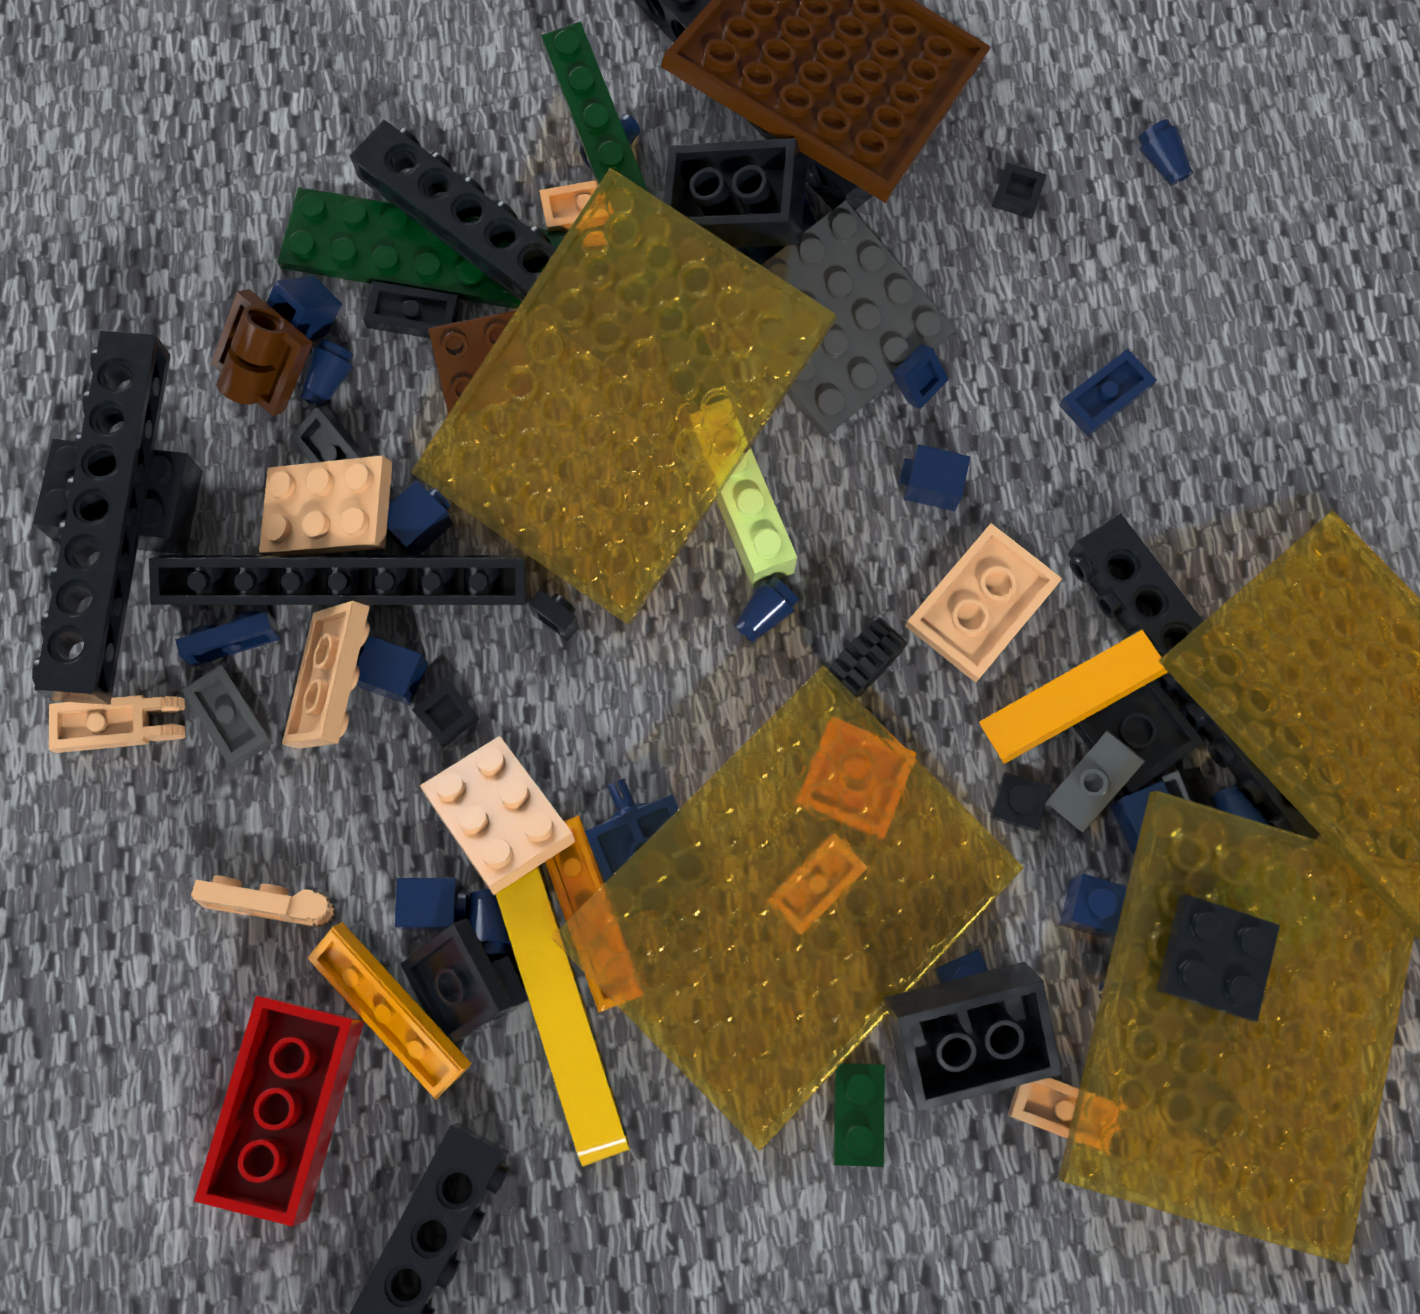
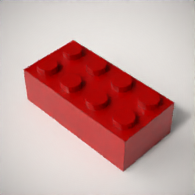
M256 996L193 1202L292 1227L308 1221L365 1021L273 998Z

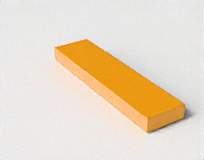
M1140 630L979 721V724L1002 763L1005 764L1168 673V666L1144 631Z
M578 815L564 821L573 833L576 842L545 861L595 1005L600 1013L641 997L644 994Z
M343 922L333 926L307 957L435 1100L444 1095L472 1064Z

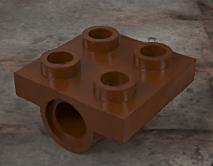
M250 289L237 291L211 364L220 371L216 386L222 395L240 404L258 403L272 416L281 414L287 408L313 342Z
M516 310L428 328L448 416L535 399Z

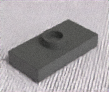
M1108 730L1049 797L1046 803L1083 833L1145 760Z

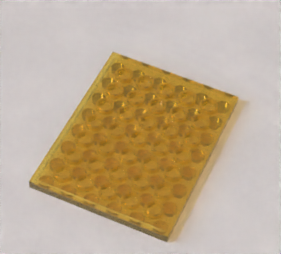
M609 168L411 473L432 488L438 490L443 496L621 621L631 625L837 320V316L820 303L620 173Z
M1332 510L1164 655L1159 662L1420 940V598Z
M823 665L551 936V939L728 1120L761 1151L886 1017L888 1012L884 997L910 991L1024 867Z
M1160 791L1150 792L1058 1179L1074 1186L1348 1265L1420 912V872ZM1180 895H1190L1280 925L1258 1022L1241 1019L1156 991Z

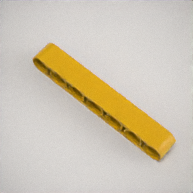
M539 865L496 893V897L575 1149L584 1167L630 1150V1145L620 1122L621 1116L612 1088H609L604 1072L606 1069L597 1042L594 1040L589 1026L591 1023L581 993L579 994L575 983V973L567 949L564 948L559 933L561 930L552 902L549 901L547 896L546 884Z

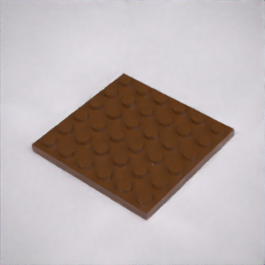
M711 0L665 52L661 68L779 139L796 138L800 152L886 203L981 66L991 46L915 0Z

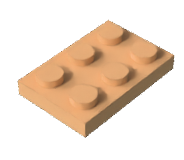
M382 455L268 467L259 553L262 555H314L385 549L392 461Z
M990 523L909 618L905 627L977 683L1056 588L1062 578Z
M350 601L313 612L282 741L283 745L302 749L339 743V738L345 733L349 722V713L346 711L349 695L355 688L359 678V667L356 664L360 647L363 646L369 634L370 625L366 620L370 606Z
M500 736L420 785L425 797L493 895L576 842L571 830Z

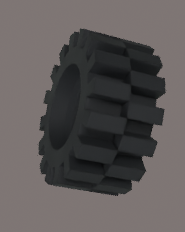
M879 617L850 642V645L833 661L823 678L849 703H852L893 664L895 659L903 652L908 642Z

